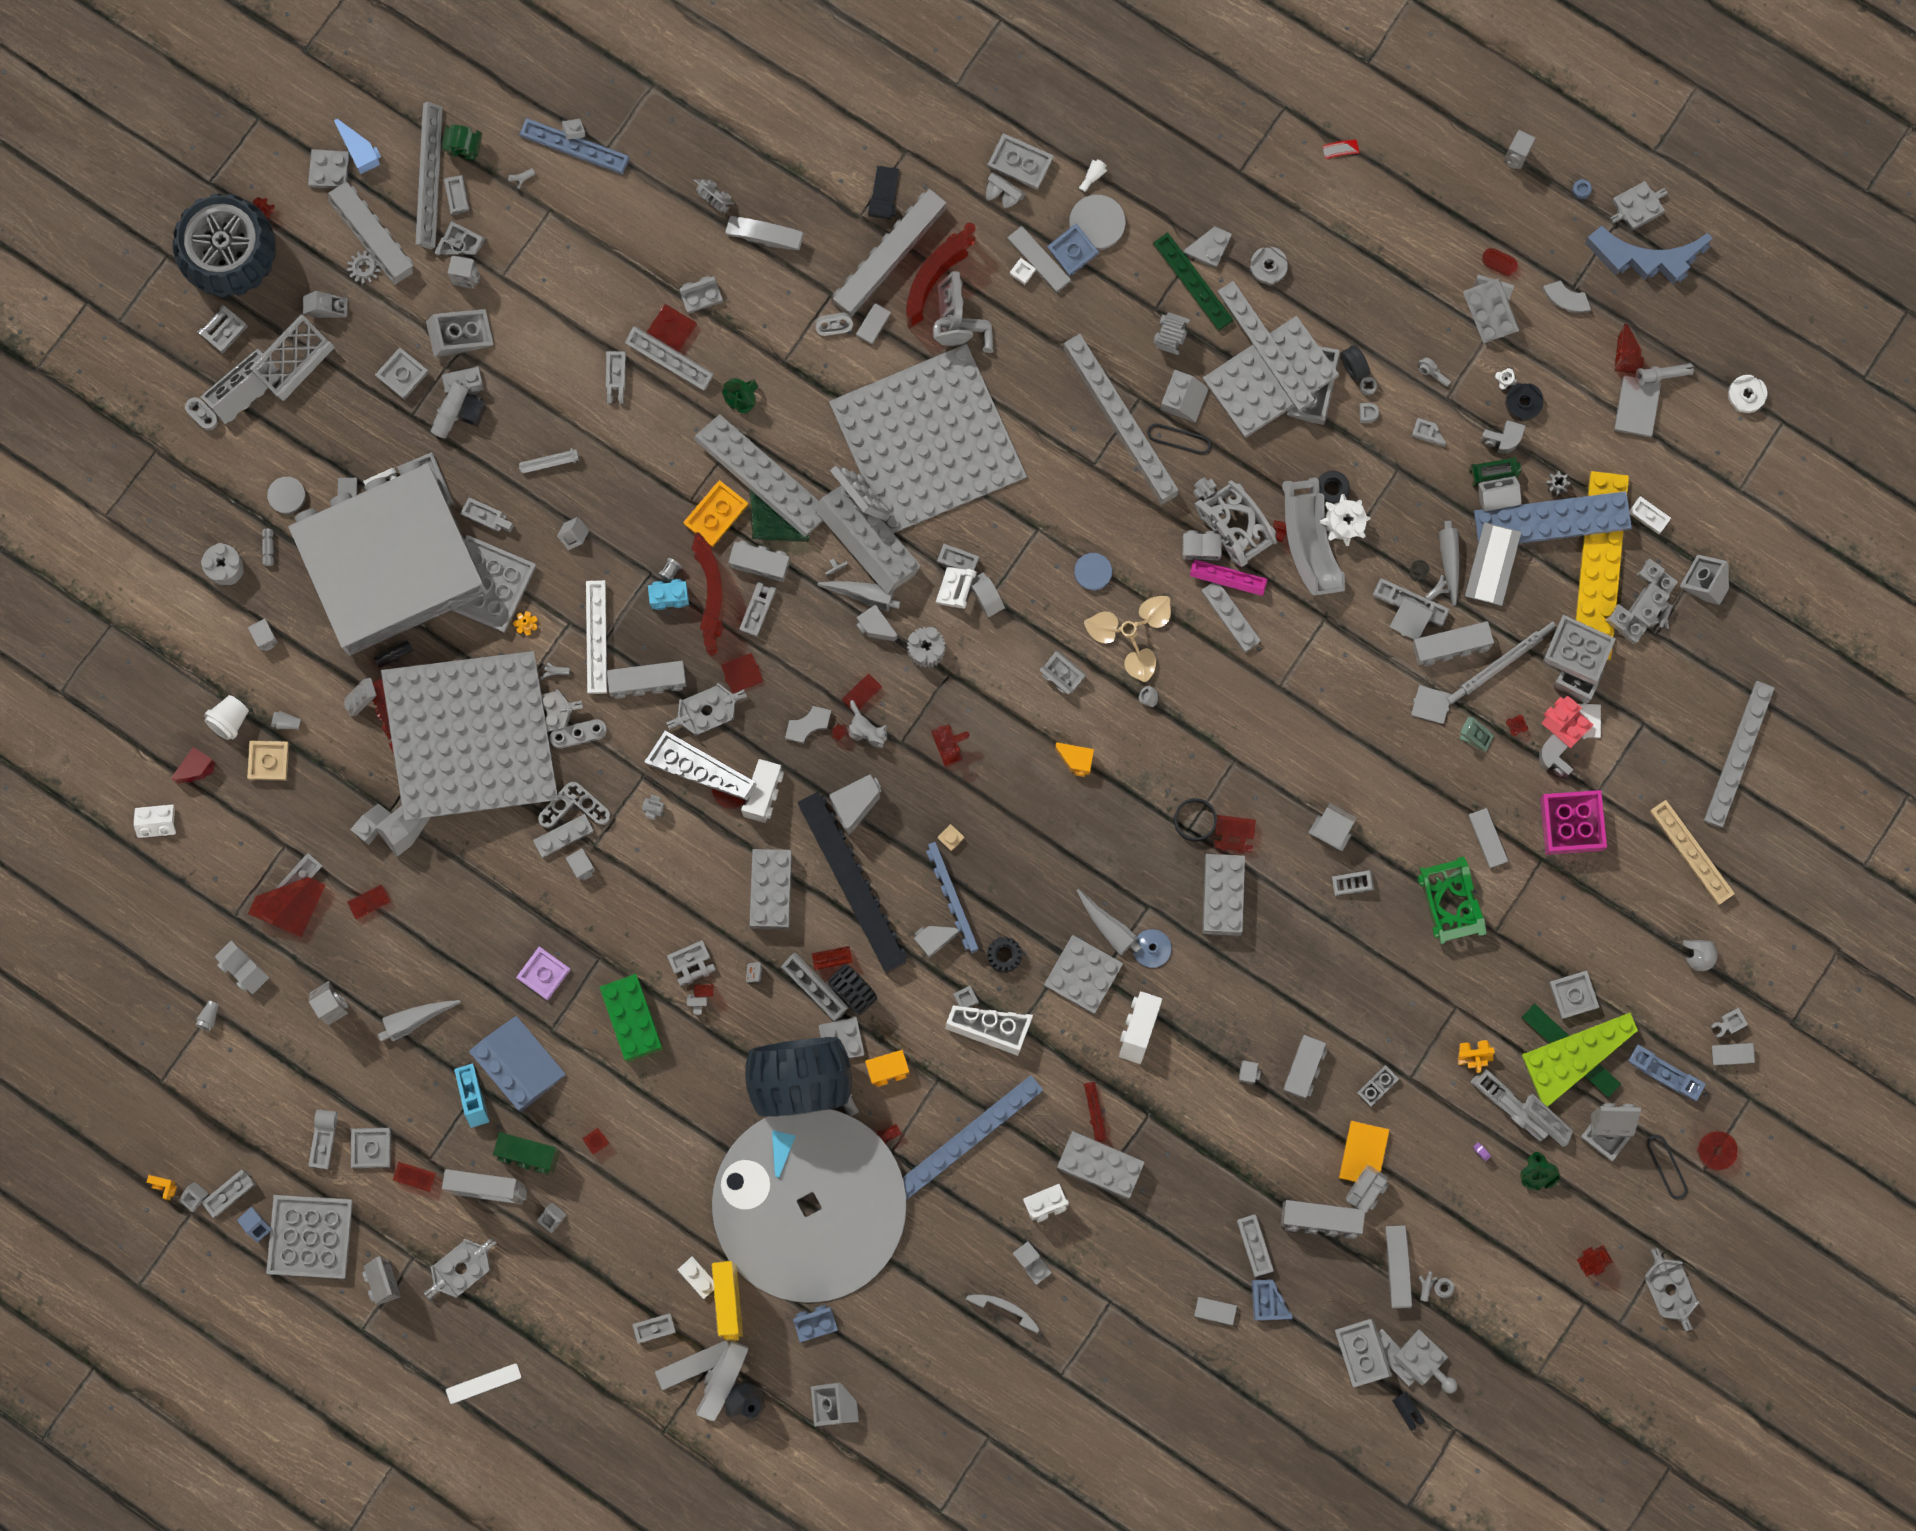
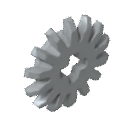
M364 251L363 255L357 252V258L353 255L351 256L354 261H348V264L352 268H347V271H353L349 275L350 277L357 276L355 278L356 282L362 278L361 283L365 282V278L371 282L370 276L377 278L374 272H380L381 270L376 269L379 265L375 263L376 261L370 254L367 256V252ZM363 263L369 266V269H366L365 272H362V269L359 268Z

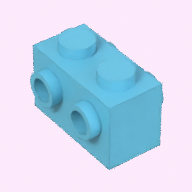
M676 579L672 580L671 583L657 581L653 582L652 585H648L651 609L663 610L666 607L682 608L685 605H689L686 581Z

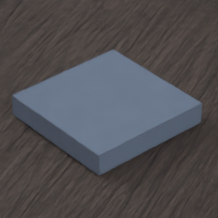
M1077 223L1047 246L1070 276L1099 254V251Z

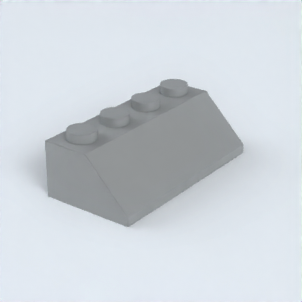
M258 348L201 396L202 400L225 424L234 420L241 410L248 408L251 402L257 397L262 396L268 388L249 369L263 355ZM271 363V373H280L276 366ZM261 364L256 370L260 374L267 373V364ZM271 376V385H275L279 381L280 376Z

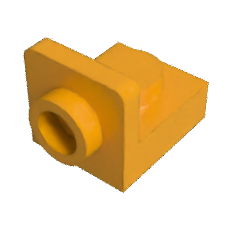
M148 1175L147 1183L152 1184L151 1188L163 1190L165 1187L163 1199L170 1200L171 1197H174L177 1188L175 1181Z

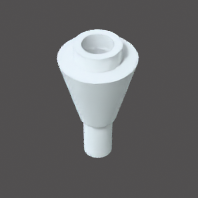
M1099 159L1097 161L1092 160L1085 177L1086 179L1079 189L1085 192L1091 183L1106 173V164Z

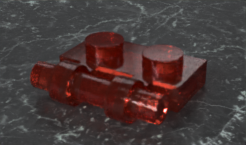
M1218 815L1215 835L1223 837L1222 841L1214 840V848H1219L1221 851L1235 850L1238 853H1252L1253 845L1245 843L1246 839H1254L1256 820ZM1229 837L1240 838L1239 843L1228 842Z

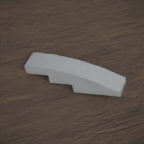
M730 216L725 234L728 236L745 238L750 242L764 243L769 247L800 250L804 236L802 231Z
M1386 1226L1392 1308H1411L1406 1227Z
M730 1340L712 1370L713 1376L704 1390L705 1396L696 1409L697 1416L715 1421L742 1367L748 1346Z

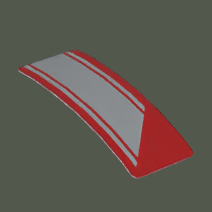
M1354 139L1323 145L1325 159L1359 153L1357 140Z

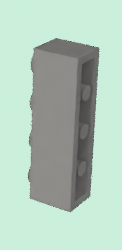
M1486 621L1414 639L1412 646L1418 665L1430 666L1435 664L1437 660L1442 659V662L1452 660L1453 656L1460 655V657H1466L1471 655L1473 651H1479V653L1489 651L1494 641L1489 623Z
M683 661L607 670L609 693L611 697L614 696L616 699L624 698L628 694L642 696L645 695V692L652 691L653 694L663 693L667 689L680 691L683 690V687H687Z

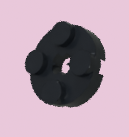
M1518 383L1507 393L1505 400L1506 409L1512 417L1522 422L1531 420L1538 416L1543 408V394L1534 384ZM1520 398H1528L1529 401L1527 403L1529 405H1522Z

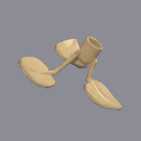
M1156 596L1143 602L1139 608V615L1145 620L1135 623L1126 621L1119 629H1117L1119 625L1118 619L1111 612H1100L1084 621L1088 633L1100 643L1113 642L1116 637L1115 632H1122L1126 638L1131 639L1136 652L1127 655L1124 661L1125 669L1129 675L1142 682H1147L1154 674L1156 657L1148 648L1139 651L1134 639L1138 634L1137 626L1144 625L1147 622L1153 628L1165 626L1171 616L1170 598L1168 596Z

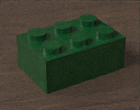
M499 1132L493 1155L497 1157V1161L500 1163L511 1165V1162L516 1163L515 1166L526 1170L533 1167L535 1168L534 1171L544 1175H548L549 1172L554 1173L560 1150L556 1147Z

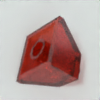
M1624 324L1617 337L1614 371L1636 374L1637 369L1643 368L1644 357H1641L1642 350L1629 325Z

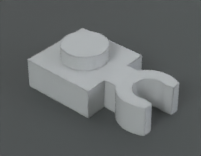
M1737 1008L1720 1017L1723 1023L1716 1022L1710 1028H1720V1033L1715 1036L1719 1038L1725 1034L1726 1030L1729 1034H1732L1747 1026L1748 1023L1740 1009Z

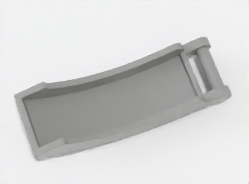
M1315 477L1309 478L1306 481H1284L1282 488L1285 492L1287 537L1293 560L1303 582L1312 595L1345 591V573L1340 570L1332 554L1326 525L1320 524V520L1325 519L1324 495L1319 493V480ZM1310 488V493L1294 495L1295 489Z

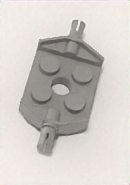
M717 683L715 687L684 700L680 699L678 717L666 722L670 730L680 725V727L683 726L696 736L734 720L735 703L747 697L743 689L735 694H731ZM705 706L712 708V713L708 716L702 714V709Z
M558 689L556 692L541 694L543 709L547 711V716L545 717L547 732L566 728L572 710L583 708L582 700L572 703L567 702Z
M491 1237L486 1243L479 1245L464 1239L434 1266H431L434 1284L424 1292L426 1297L430 1299L437 1292H444L457 1298L490 1270L487 1253L497 1242ZM460 1263H464L467 1266L464 1274H458L456 1271V1267Z
M1659 1248L1650 1250L1655 1262L1644 1278L1662 1318L1678 1319V1321H1681L1685 1332L1693 1329L1688 1315L1698 1305L1699 1301L1696 1300L1682 1267L1683 1263L1681 1261L1664 1260ZM1668 1284L1675 1287V1293L1672 1296L1665 1292V1287Z

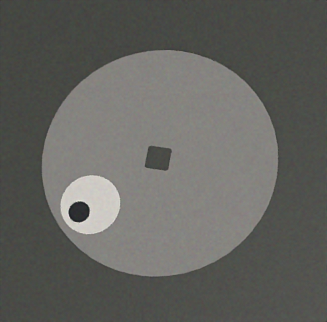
M828 1109L788 1116H768L746 1130L734 1142L720 1165L713 1188L712 1214L716 1234L729 1261L737 1265V1271L747 1281L762 1291L781 1299L804 1303L822 1302L843 1297L856 1291L873 1279L884 1268L893 1255L902 1235L906 1215V1193L898 1164L882 1139L857 1119ZM773 1130L796 1135L779 1178L775 1177ZM814 1192L822 1209L808 1217H804L797 1200Z

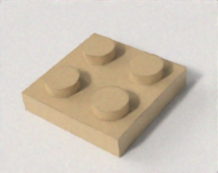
M250 741L247 779L287 781L289 742Z

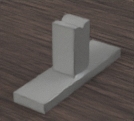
M833 558L830 560L833 569L825 574L828 576L847 566L848 562L846 561L838 566Z

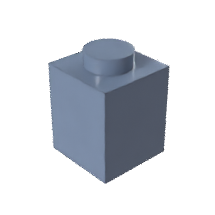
M253 1207L237 1219L245 1232L256 1242H259L272 1230L265 1219Z

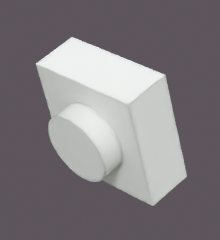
M1020 258L1010 271V275L1025 285L1036 271V268Z

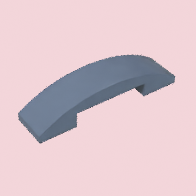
M1636 1046L1628 1060L1630 1064L1668 1088L1694 1101L1698 1100L1706 1085L1704 1082L1676 1069L1654 1056V1053L1642 1046Z

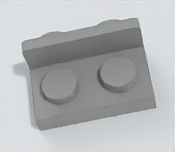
M706 276L701 278L699 282H689L684 284L682 288H679L688 314L723 302L715 276Z
M479 367L442 375L446 396L454 380L462 382L469 387L467 394L474 395L484 390Z

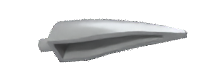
M1444 521L1445 529L1439 532L1440 551L1452 605L1456 606L1459 584L1458 529L1452 527V521Z
M850 581L819 582L817 584L820 587L856 599L869 607L876 605L879 610L889 612L891 607L900 608L901 602L893 600L895 590L886 594L877 584Z
M1077 889L1091 919L1120 955L1125 953L1130 947L1136 953L1142 948L1136 942L1138 937L1125 924L1113 918L1084 892Z
M460 1000L431 1003L384 1017L382 1020L386 1031L379 1033L378 1036L381 1041L389 1037L392 1041H395L410 1034L423 1023L461 1002Z

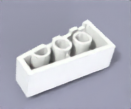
M953 1006L945 1029L1018 1056L1033 1015Z

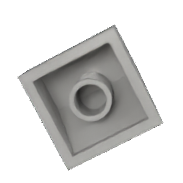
M1174 370L1160 410L1196 423L1209 388L1193 376Z

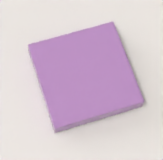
M538 947L516 978L548 1001L571 969L544 949Z

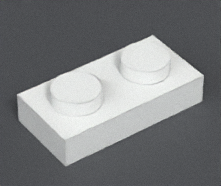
M1641 496L1629 511V514L1657 534L1661 533L1671 519Z
M693 1257L678 1269L703 1299L714 1291L713 1279Z

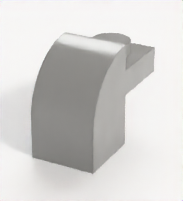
M1507 420L1502 434L1485 429L1481 442H1484L1489 447L1498 446L1497 454L1510 453L1516 449L1521 441L1525 425Z
M981 573L972 579L970 589L977 597L982 610L988 617L1005 608L989 577Z
M1554 734L1541 748L1539 761L1545 771L1551 766L1554 768L1553 772L1559 777L1563 776L1566 779L1573 771V768L1559 756L1568 746Z

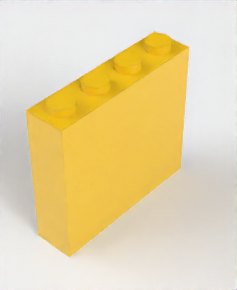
M732 1261L712 1263L718 1336L727 1342H730V1340L739 1341V1337H743L737 1265Z

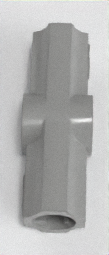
M1508 1090L1498 1097L1496 1103L1510 1114L1511 1118L1518 1125L1529 1131L1540 1142L1546 1138L1548 1133L1523 1111L1524 1103L1522 1104Z

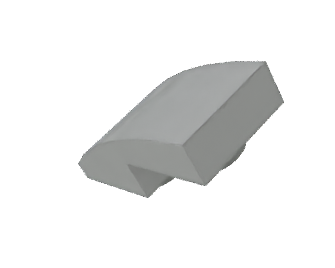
M1754 1043L1712 1045L1713 1065L1755 1062Z
M1385 1065L1357 1093L1372 1106L1400 1078Z

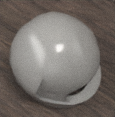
M1683 940V946L1694 951V956L1685 957L1687 964L1692 969L1707 971L1715 965L1718 957L1713 941Z

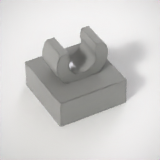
M688 994L687 1006H693L694 1015H701L702 1006H707V994Z

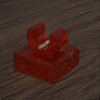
M258 196L253 200V204L269 220L275 205L269 206L267 198L261 199Z
M1274 520L1272 527L1277 533L1276 540L1282 543L1284 535H1287L1286 522Z

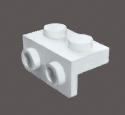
M174 805L135 808L133 826L137 837L176 834Z

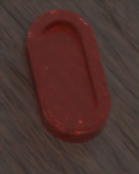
M1489 248L1482 255V263L1500 274L1511 276L1517 271V260L1497 249Z

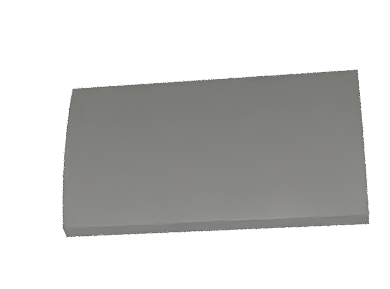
M1320 347L1337 371L1340 350ZM1335 379L1312 394L1315 399L1313 404L1300 412L1294 406L1288 410L1287 415L1300 420L1325 425Z

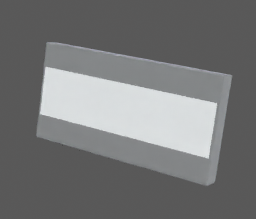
M1488 523L1483 524L1465 597L1502 606L1521 535L1520 531Z

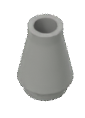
M274 711L271 726L276 727V729L299 730L301 718H296L282 711Z
M208 1001L196 1019V1026L210 1031L214 1027L219 1004Z

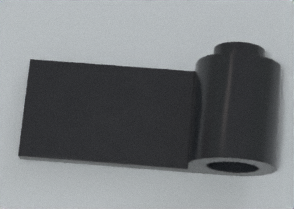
M877 165L868 217L891 220V216L895 217L896 205H894L899 175L898 168Z

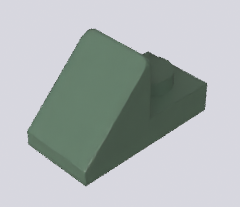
M1469 716L1460 732V740L1484 752L1487 751L1494 737L1480 722Z

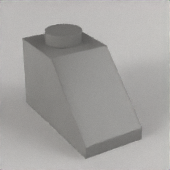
M876 605L857 617L858 624L856 626L862 634L866 633L868 637L890 641L898 639L896 632Z
M377 804L363 814L350 830L369 845L379 834L375 826L391 813L380 804Z
M928 926L926 929L922 927L914 934L916 936L914 942L930 958L959 933L956 928Z

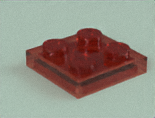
M665 304L646 333L680 352L697 326V322Z

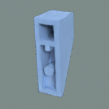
M334 120L360 174L381 165L378 160L381 156L376 147L372 148L369 141L340 120Z

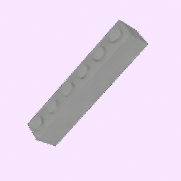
M345 182L328 193V202L394 285L413 274L414 264L411 258L403 254L399 243H395L392 240L388 229L380 225L377 215L369 211L368 204L364 200L361 201L357 190L353 186L350 187Z

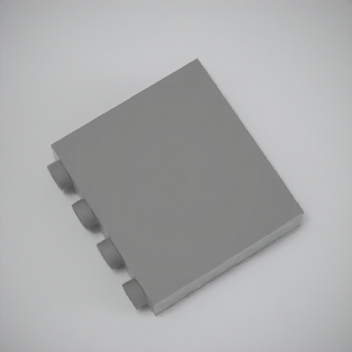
M420 462L409 463L399 470L401 476L388 482L384 477L371 480L364 486L365 492L354 497L350 493L338 495L330 501V508L317 513L316 509L305 510L295 516L296 523L288 526L341 648L348 656L488 594L443 491L429 464L422 466Z

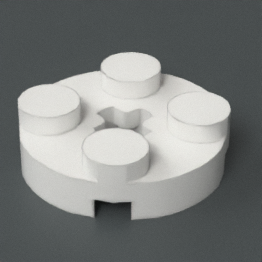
M1742 375L1736 378L1728 391L1731 405L1740 413H1753L1759 410L1767 397V388L1763 381L1754 378L1752 375ZM1745 390L1752 392L1750 398L1744 397Z

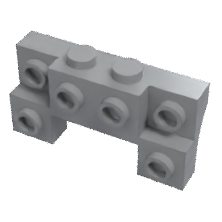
M1651 559L1645 561L1644 567L1636 575L1648 585L1644 587L1630 610L1628 611L1618 604L1614 607L1611 616L1605 620L1632 644L1639 641L1647 627H1652L1657 622L1658 613L1667 607L1669 594L1678 582L1665 573V569Z

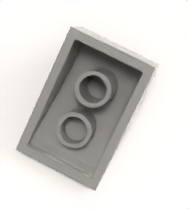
M486 309L433 314L426 321L434 357L451 356L494 345Z
M379 1256L364 1266L365 1271L362 1274L365 1282H369L371 1290L368 1293L372 1302L375 1301V1304L379 1305L401 1297L389 1259Z

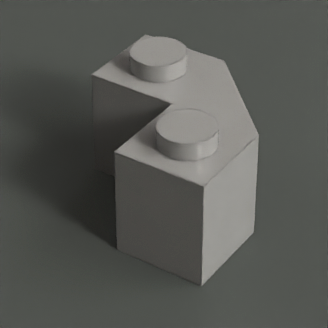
M232 940L215 956L219 961L217 966L225 973L229 971L238 980L236 984L244 992L248 990L251 994H254L269 979L264 971Z

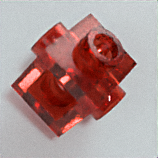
M1604 1245L1593 1249L1592 1246L1582 1251L1583 1256L1577 1259L1586 1277L1593 1273L1595 1276H1598L1606 1271L1604 1267L1613 1263Z

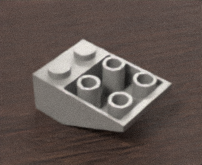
M1607 1103L1600 1106V1108H1596L1597 1110L1591 1113V1137L1631 1138L1635 1134L1641 1108H1635V1104H1623V1106L1615 1107V1104Z

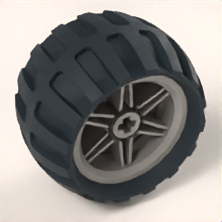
M220 193L211 194L210 197L199 198L194 201L195 204L182 212L181 220L176 223L173 231V254L183 276L202 292L215 294L218 297H230V295L234 294L241 296L246 294V291L251 288H257L262 283L261 280L264 276L267 277L272 269V261H274L276 256L274 231L265 214L252 202L233 194H227V196H223ZM239 252H242V256L237 258ZM220 261L226 262L224 265H219Z
M838 1037L800 1039L764 1045L749 1050L746 1061L745 1081L748 1096L758 1116H788L828 1110L847 1104L852 1087V1070L847 1051Z

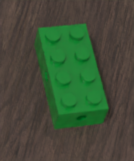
M637 974L599 987L626 1062L663 1049Z

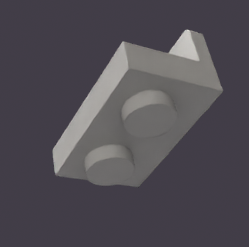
M1058 650L1052 655L1045 666L1040 669L1043 673L1042 676L1050 682L1053 681L1057 685V689L1064 694L1074 692L1087 675Z

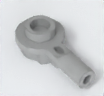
M1423 358L1418 362L1417 366L1422 374L1432 375L1446 387L1450 384L1451 381L1440 373L1433 360Z

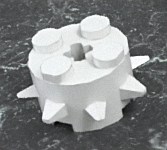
M1341 494L1339 503H1325L1328 511L1325 513V519L1320 520V524L1326 525V531H1329V541L1336 538L1344 540L1345 545L1349 546L1352 537H1365L1363 531L1365 530L1366 521L1370 520V517L1366 516L1365 510L1361 505L1362 500L1350 501L1346 499L1344 494Z

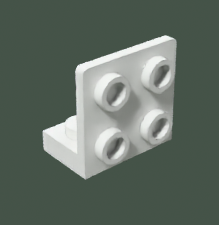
M1060 1184L1023 1199L1031 1220H1037V1223L1048 1219V1214L1054 1212L1057 1215L1066 1211V1207L1069 1205Z

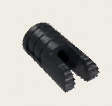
M1407 1391L1391 1400L1410 1431L1416 1428L1412 1417L1419 1425L1425 1422L1410 1396H1408Z

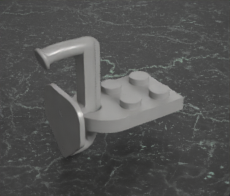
M951 272L938 284L940 319L933 325L934 339L941 345L959 346L965 344L973 337L972 331L984 332L985 347H983V351L993 353L991 323L987 320L962 318V306L964 303L961 296L962 280L960 279V272Z

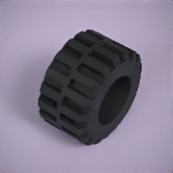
M846 964L827 980L831 989L858 1015H862L878 1000L873 989L855 970Z

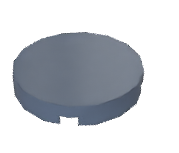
M1088 553L1078 559L1075 565L1074 576L1076 582L1082 588L1097 591L1103 589L1109 583L1112 576V567L1105 556L1099 553Z

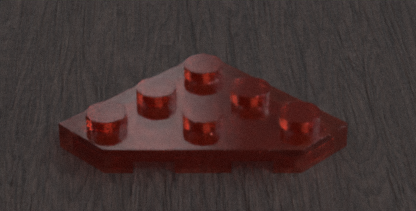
M305 877L255 896L247 914L302 937L326 884L310 877Z

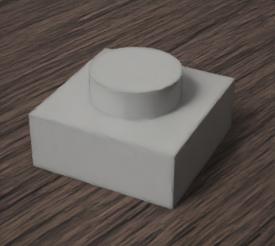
M580 119L562 121V129L567 140L585 137V130Z

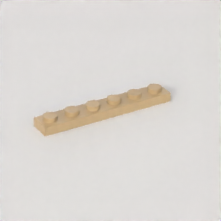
M1667 800L1649 811L1717 905H1720L1735 894Z

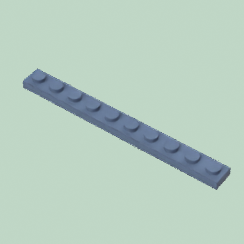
M1032 1075L903 1177L906 1200L1039 1095L1043 1089Z

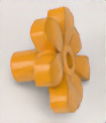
M528 611L525 612L524 616L522 613L517 614L518 620L513 622L514 627H518L517 633L522 634L524 631L525 635L529 636L531 635V630L536 631L537 625L534 624L538 621L536 616L531 617V612Z

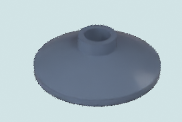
M1155 929L1141 932L1137 936L1136 942L1142 948L1137 953L1133 950L1136 960L1141 965L1149 968H1156L1166 963L1171 954L1169 938L1163 932ZM1154 944L1156 950L1151 951L1149 945Z

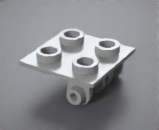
M694 179L699 185L696 189L698 195L707 202L711 201L710 204L719 212L726 213L729 209L727 205L735 204L731 200L732 197L727 192L718 190L717 184L712 180Z

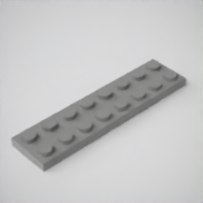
M718 415L695 435L694 440L804 537L809 535L823 522V519L814 510L819 501L724 417Z

